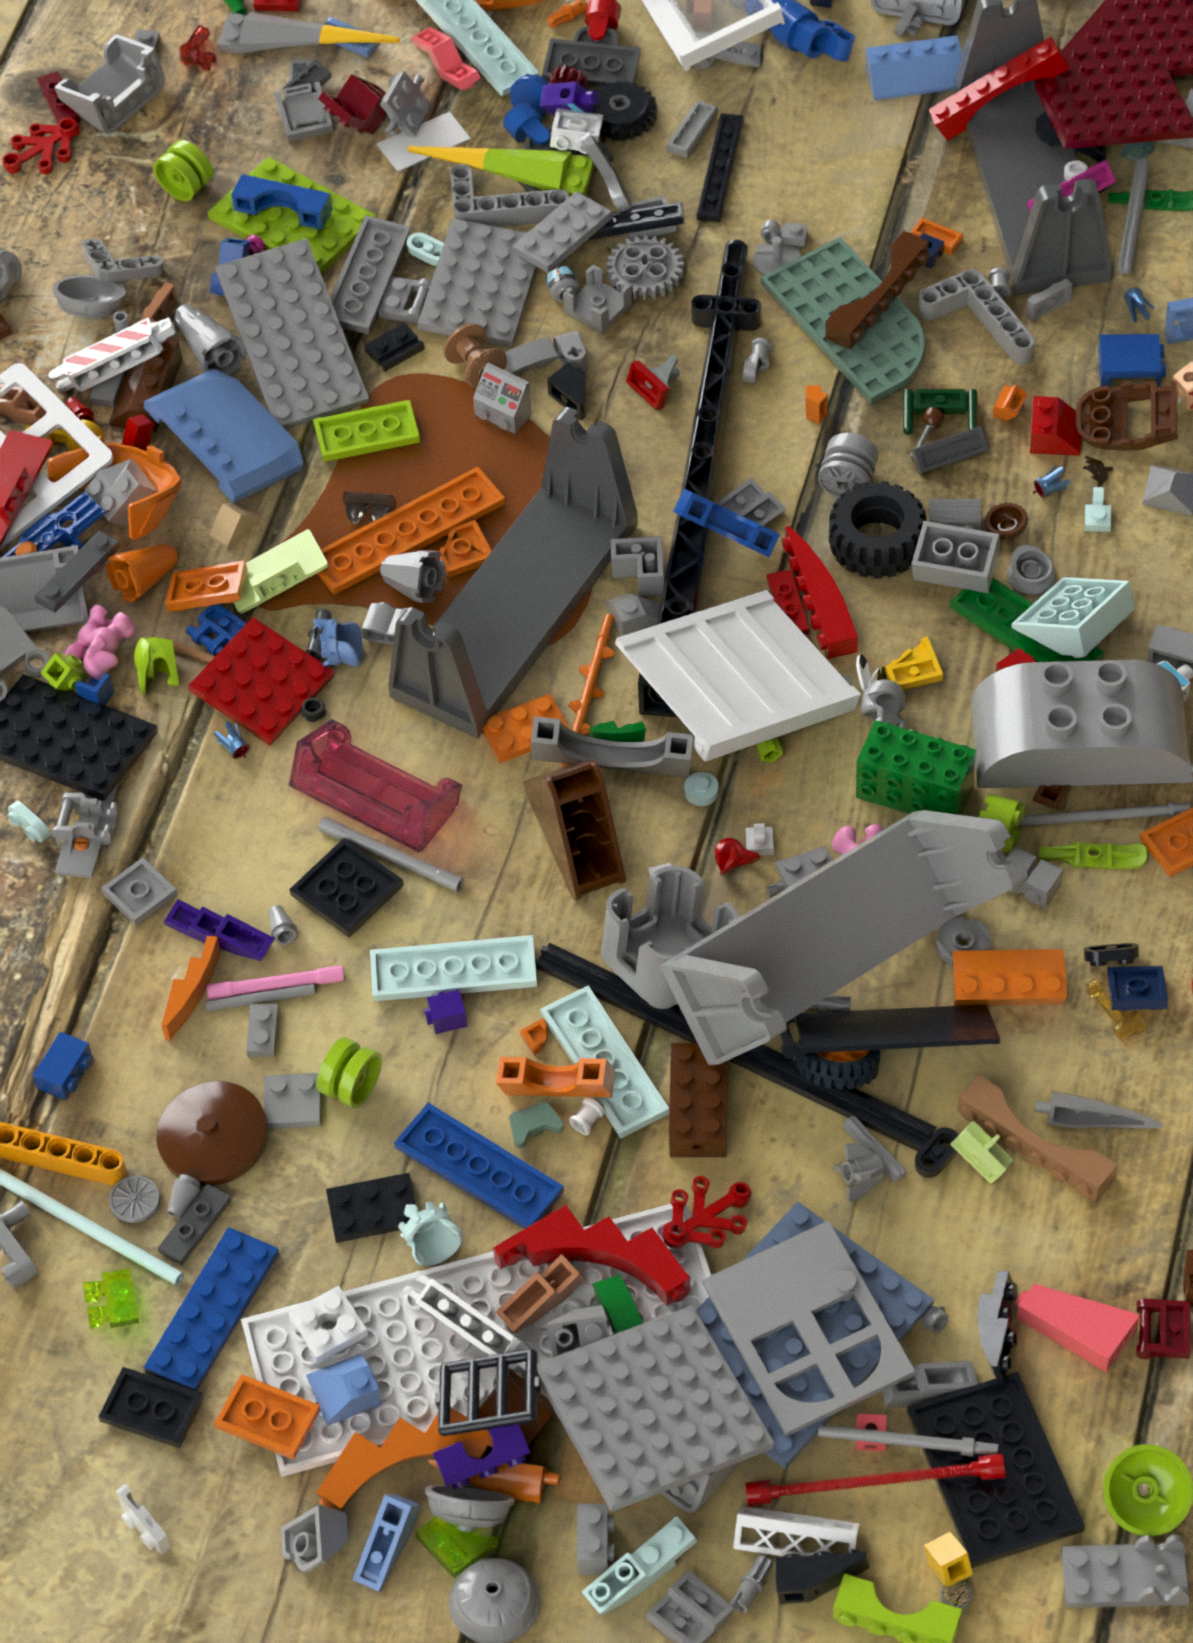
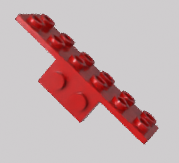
M10 430L0 447V547L54 446L52 440Z

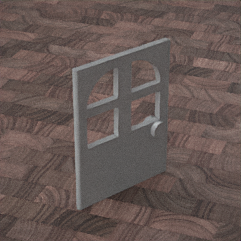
M829 1220L702 1280L704 1288L785 1436L804 1429L915 1375L912 1364ZM855 1297L870 1326L829 1344L813 1314L840 1301H849ZM794 1324L810 1354L768 1373L752 1343ZM878 1338L881 1345L879 1364L866 1381L854 1388L837 1357ZM817 1367L834 1398L821 1402H801L787 1397L776 1386Z

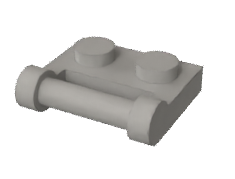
M392 276L378 309L379 318L418 323L431 281L426 278L418 281ZM417 292L412 308L406 310L412 293Z

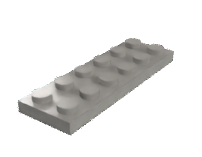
M365 215L330 297L341 328L369 335L389 281L395 272L411 232L410 226Z

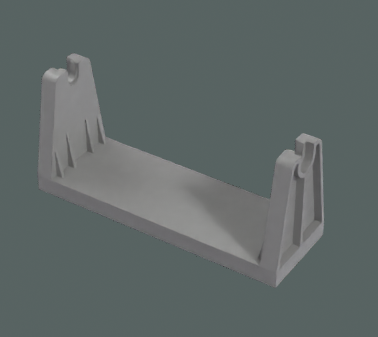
M927 810L912 812L659 965L708 1065L721 1064L772 1040L786 1031V1022L952 918L1026 881L1028 873L1023 862H1010L1001 851V848L1005 846L1003 841L1010 838L1005 825L1001 821Z

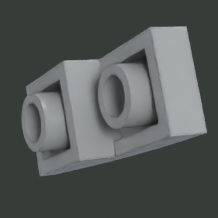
M550 337L537 339L505 352L507 357L506 366L509 372L515 376L534 366L539 370L559 358Z

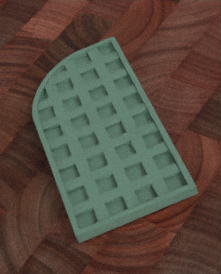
M839 237L762 276L761 285L870 404H873L903 388L916 375L924 356V334L917 318L895 296L887 311H883L878 316L875 325L867 329L863 339L859 343L856 342L851 350L825 338L826 320L838 306L849 304L865 297L882 283L879 277Z

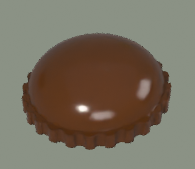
M1011 502L995 505L994 508L987 512L984 520L988 532L999 534L1000 539H1012L1019 536L1026 529L1029 521L1025 509Z

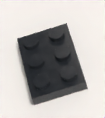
M410 1173L326 1189L336 1243L400 1231L398 1228L399 1223L407 1224L410 1220L404 1214L406 1205H416Z
M122 1367L98 1418L102 1423L180 1449L204 1397L203 1393Z

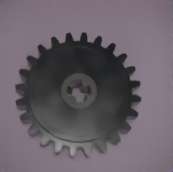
M628 81L608 82L604 86H599L597 92L600 100L598 104L594 105L593 114L603 115L600 131L603 139L608 138L612 139V141L633 140L636 136L641 137L643 131L648 132L649 126H654V120L657 119V103H655V97H651V91L645 92L644 86L639 87L637 83L633 84Z

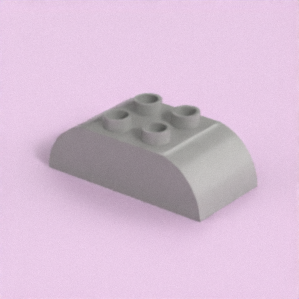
M1142 660L1021 663L991 674L973 692L971 714L974 749L976 750L977 788L1039 787L1040 785L1083 786L1192 783L1193 777L1182 687L1177 677L1160 665Z

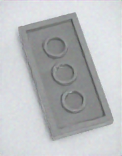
M576 191L512 246L513 253L549 273L613 218L612 211Z

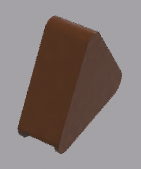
M591 760L572 764L524 781L528 800L572 898L578 900L581 899V895L615 883L620 885L626 883L605 782L597 762Z

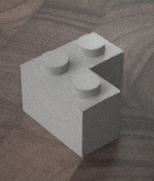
M662 536L611 539L613 578L638 577L639 597L662 596L664 587Z

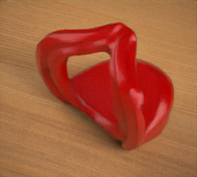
M725 838L718 842L715 847V860L721 876L729 873L735 867L755 863L761 859L759 853L745 849L742 843L734 838Z

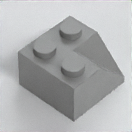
M128 459L99 471L85 488L86 493L105 511L106 514L104 516L106 519L125 528H129L128 505L158 492L133 459Z

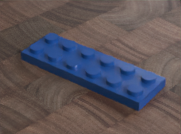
M429 1102L394 1142L397 1150L524 1229L541 1220L564 1192L563 1185Z
M228 1227L145 1363L144 1371L162 1380L198 1391L279 1255L278 1248Z

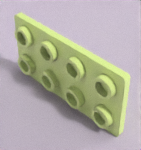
M307 529L247 562L248 569L241 600L233 603L239 614H243L327 568L329 564L311 531Z

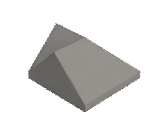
M1158 464L1152 465L1142 504L1192 516L1193 473Z

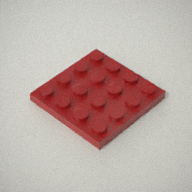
M252 617L188 685V691L271 746L301 713L304 701L309 698H315L332 680L334 670L324 667L322 662Z

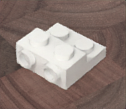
M557 108L552 127L550 147H556L558 150H577L583 154H588L579 137L590 131L599 144L603 115Z

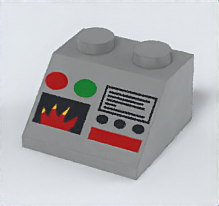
M487 363L473 397L475 415L498 425L503 430L516 434L532 415L529 382Z

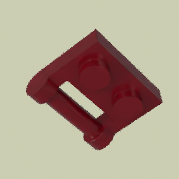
M1138 1300L1136 1302V1311L1139 1313V1345L1136 1346V1356L1140 1359H1150L1153 1357L1189 1359L1190 1301ZM1153 1312L1160 1313V1344H1151V1313Z

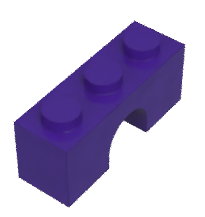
M520 1425L490 1429L489 1433L493 1441V1448L491 1453L483 1459L469 1457L461 1442L433 1452L446 1487L452 1485L455 1490L470 1484L469 1477L479 1473L482 1479L498 1472L496 1466L508 1462L509 1467L525 1462L526 1458L524 1455L530 1453Z

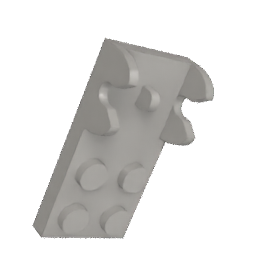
M1147 1535L1139 1538L1133 1545L1062 1546L1061 1548L1066 1608L1175 1606L1189 1604L1184 1541L1178 1535L1168 1537L1166 1542L1162 1544L1154 1543V1539Z

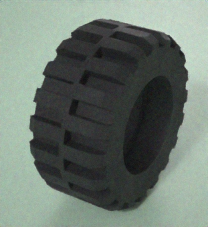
M874 481L867 482L863 486L858 484L852 487V491L848 489L841 494V498L834 502L829 516L830 550L838 563L842 566L846 565V569L852 573L856 571L859 573V576L867 578V575L874 576V579H881V576L886 575L888 578L896 576L897 572L903 573L908 570L909 565L911 566L923 522L926 521V513L920 500L914 499L915 495L909 490L904 491L902 486L897 484L892 486L889 485V482L881 481V484H874ZM870 523H884L898 531L884 537H872L861 533L857 529Z

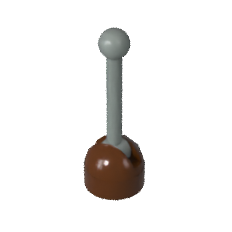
M932 407L926 409L923 415V422L926 428L917 447L923 446L930 429H936L941 425L944 414L940 410ZM911 452V453H910V458H911V460L914 461V457H913V454H912V452Z

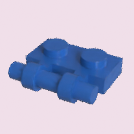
M220 604L209 606L197 616L198 623L201 625L198 628L193 625L188 626L186 633L191 636L193 642L198 645L202 644L208 648L210 654L216 656L247 623ZM212 632L218 637L213 640L207 635Z

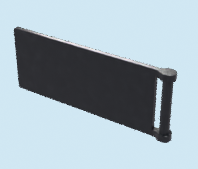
M987 1005L800 1013L786 1022L787 1029L780 1034L782 1054L787 1059L795 1058L803 1053L1000 1043L999 1033ZM796 1023L802 1045L793 1041L788 1024Z

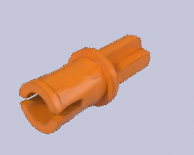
M577 0L570 5H563L561 10L547 17L549 27L556 28L567 21H574L575 17L586 12L588 2H585L586 0Z

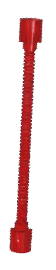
M1003 1454L978 1456L979 1461L971 1462L969 1465L965 1464V1466L962 1464L961 1466L957 1465V1467L954 1465L946 1466V1468L944 1466L942 1468L938 1467V1469L937 1467L934 1469L927 1468V1470L919 1469V1471L916 1469L915 1471L911 1470V1472L908 1470L904 1471V1473L902 1471L900 1473L892 1472V1474L889 1472L888 1474L885 1473V1475L883 1473L881 1475L877 1474V1476L876 1474H873V1476L862 1475V1477L858 1476V1478L854 1476V1478L850 1477V1479L849 1477L846 1479L839 1478V1480L836 1478L835 1480L831 1479V1481L830 1479L827 1481L820 1480V1482L812 1481V1483L809 1481L808 1483L804 1482V1484L801 1482L793 1483V1485L785 1484V1486L782 1484L780 1486L778 1484H770V1480L745 1482L748 1507L772 1504V1499H778L782 1495L789 1496L790 1494L792 1496L793 1494L797 1495V1493L798 1495L801 1493L808 1494V1492L816 1493V1491L819 1493L820 1491L827 1492V1490L831 1491V1489L835 1491V1489L842 1490L843 1488L845 1490L847 1488L850 1489V1487L854 1489V1487H869V1485L872 1487L873 1485L877 1486V1484L879 1486L881 1484L885 1485V1483L886 1485L889 1483L896 1484V1482L899 1484L900 1482L904 1483V1481L905 1483L908 1481L915 1482V1480L923 1481V1479L926 1481L927 1479L931 1480V1478L932 1480L935 1478L942 1479V1477L950 1478V1476L953 1478L954 1476L961 1477V1475L969 1476V1474L973 1475V1477L981 1476V1480L1005 1478Z

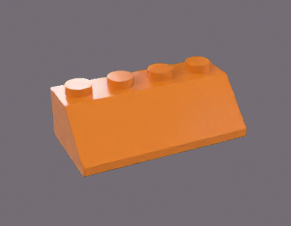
M1063 949L952 951L954 1006L1065 1004L1066 968Z

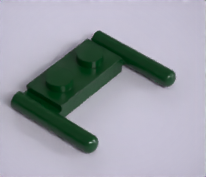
M905 389L903 391V432L906 435L913 433V412L915 414H924L926 409L930 407L940 410L943 414H965V412H968V430L978 427L977 390L975 389L965 391V389H915V391Z

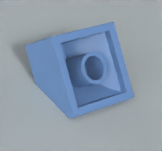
M362 1354L306 1375L317 1404L320 1405L321 1413L327 1426L382 1405L379 1388L369 1364Z

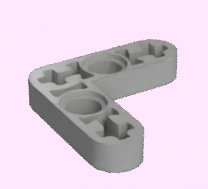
M589 131L579 137L584 149L603 176L618 211L625 212L631 209L632 206L618 173L591 132Z
M87 239L82 243V255L95 277L101 282L109 283L160 276L164 272V260L159 256L152 255L114 260L101 240Z

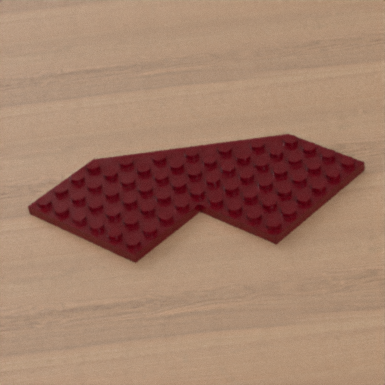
M1104 0L1062 49L1070 68L1052 79L1040 78L1035 81L1034 89L1064 149L1193 138V117L1171 77L1193 74V0Z

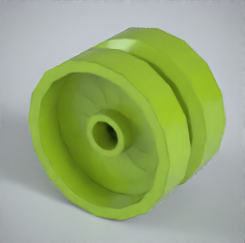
M185 140L174 142L167 149V152L161 155L153 165L154 176L161 187L172 197L186 202L192 200L199 193L200 188L205 187L214 175L213 167L207 156L194 144Z
M342 1037L338 1039L330 1048L321 1064L317 1078L318 1091L333 1099L338 1097L340 1102L354 1109L360 1107L367 1100L377 1083L382 1067L381 1054L368 1047L360 1048V1044L349 1038Z

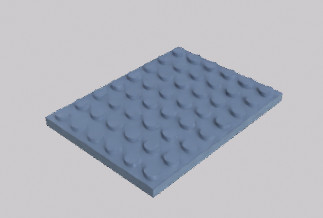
M797 1201L743 1260L826 1221ZM834 1228L900 1343L934 1305V1299ZM708 1297L696 1312L774 1441L773 1449L764 1453L784 1469H787L818 1434L819 1424L826 1425L835 1414L789 1436H785L712 1300ZM855 1297L849 1301H840L813 1314L829 1344L870 1326ZM794 1324L752 1343L768 1373L810 1354ZM878 1338L837 1357L854 1388L866 1381L877 1368L881 1357V1345ZM817 1367L776 1386L787 1397L801 1402H821L834 1398Z

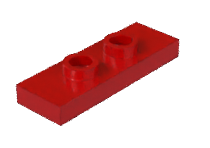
M786 570L766 574L770 594L774 597L773 601L804 635L809 634V627L792 571Z

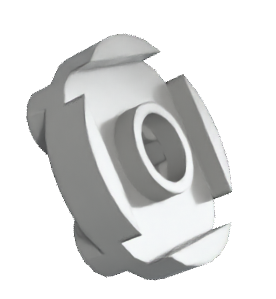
M954 917L941 925L936 938V949L940 958L952 966V951L990 950L991 935L988 928L979 920L973 918V921L964 920V917ZM958 939L963 941L969 940L970 942L967 946H961Z

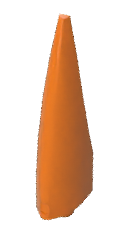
M429 1459L428 1463L439 1469L436 1460ZM508 1463L496 1466L498 1469L497 1473L483 1479L480 1473L469 1477L470 1485L501 1492L517 1500L535 1502L537 1504H541L546 1484L559 1485L560 1473L548 1472V1469L544 1466L523 1463L509 1467Z

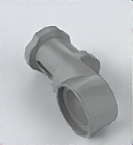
M757 338L752 341V355L745 361L743 382L755 384L758 370L763 371L769 367L770 361L768 356L772 352L773 344L765 338Z

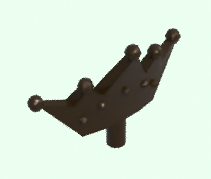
M1086 455L1085 459H1088L1086 463L1090 465L1083 466V469L1094 474L1091 478L1098 481V487H1100L1108 478L1107 471H1113V466L1105 467L1101 460Z

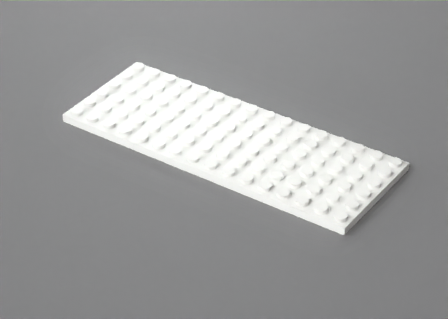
M672 1205L656 1207L612 1219V1221L627 1241L653 1227L664 1242L662 1229L666 1223L671 1222ZM688 1205L683 1208V1222L691 1217ZM589 1225V1226H586V1227H583V1228H584V1230H585V1229L591 1227L592 1225ZM688 1242L679 1249L667 1246L690 1277L691 1292L684 1300L677 1303L673 1302L666 1306L649 1287L620 1270L591 1262L570 1261L584 1276L586 1281L543 1317L519 1332L514 1333L496 1314V1311L536 1272L542 1274L552 1263L533 1267L527 1257L523 1256L515 1265H508L500 1269L494 1260V1253L489 1252L419 1271L428 1278L441 1283L530 1346L529 1349H535L537 1351V1363L552 1358L547 1327L548 1322L575 1309L599 1306L592 1287L593 1283L620 1274L644 1324L689 1306H693L696 1311L709 1297L702 1284V1280L711 1276L701 1244ZM415 1272L344 1291V1295L366 1327L368 1336L319 1364L316 1363L310 1354L306 1342L301 1334L296 1332L288 1317L289 1312L309 1301L241 1319L256 1380L317 1404L306 1375L362 1354L369 1364L379 1388L382 1405L327 1426L320 1411L295 1460L275 1452L281 1477L335 1463L355 1432L381 1447L400 1417L425 1433L439 1412V1408L435 1404V1393H439L441 1364L489 1356L415 1303L416 1300L403 1291L407 1285L413 1287L421 1294L426 1287V1284H422L413 1276ZM606 1315L608 1335L612 1336L614 1334ZM327 1321L320 1328L331 1330L336 1326V1323ZM497 1366L480 1369L479 1406L497 1385ZM519 1366L514 1372L525 1380V1369ZM468 1371L451 1374V1407L467 1417ZM541 1387L540 1393L547 1398L544 1390Z

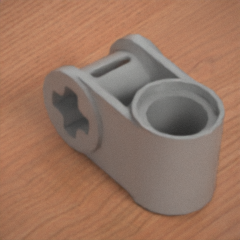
M573 331L554 336V346L563 366L570 363L576 369H581L585 374L587 371V365L584 360L586 350L579 332Z

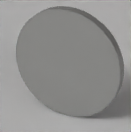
M774 237L772 242L757 245L753 255V264L755 269L764 276L801 257L795 246L782 245V239Z

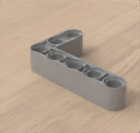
M457 164L450 171L454 219L496 227L537 224L569 198L568 193L561 189L474 197L471 168L466 164Z
M974 269L966 270L931 285L920 292L919 315L923 319L934 320L968 305L1014 363L1026 365L1033 360V336L979 271Z

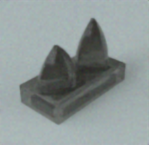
M343 492L342 501L345 504L346 514L354 525L363 519L367 509L370 510L372 522L396 510L397 502L393 495Z

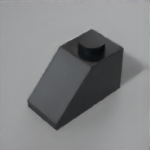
M567 363L547 378L548 394L563 407L577 410L578 419L582 421L585 418L586 376L581 369H576L572 364Z

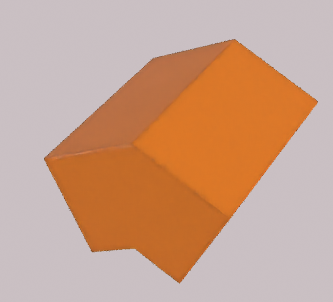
M1017 384L1012 387L1004 385L994 405L993 417L1005 421L1016 417L1027 393Z
M821 385L805 386L806 418L817 424H820L828 415V394L821 391Z

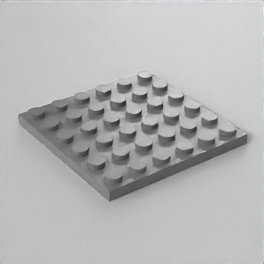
M693 1306L537 1363V1377L539 1376L541 1380V1387L611 1512L773 1449L774 1441Z

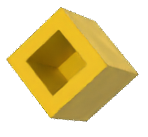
M950 1532L924 1545L930 1569L946 1588L973 1575L967 1551Z

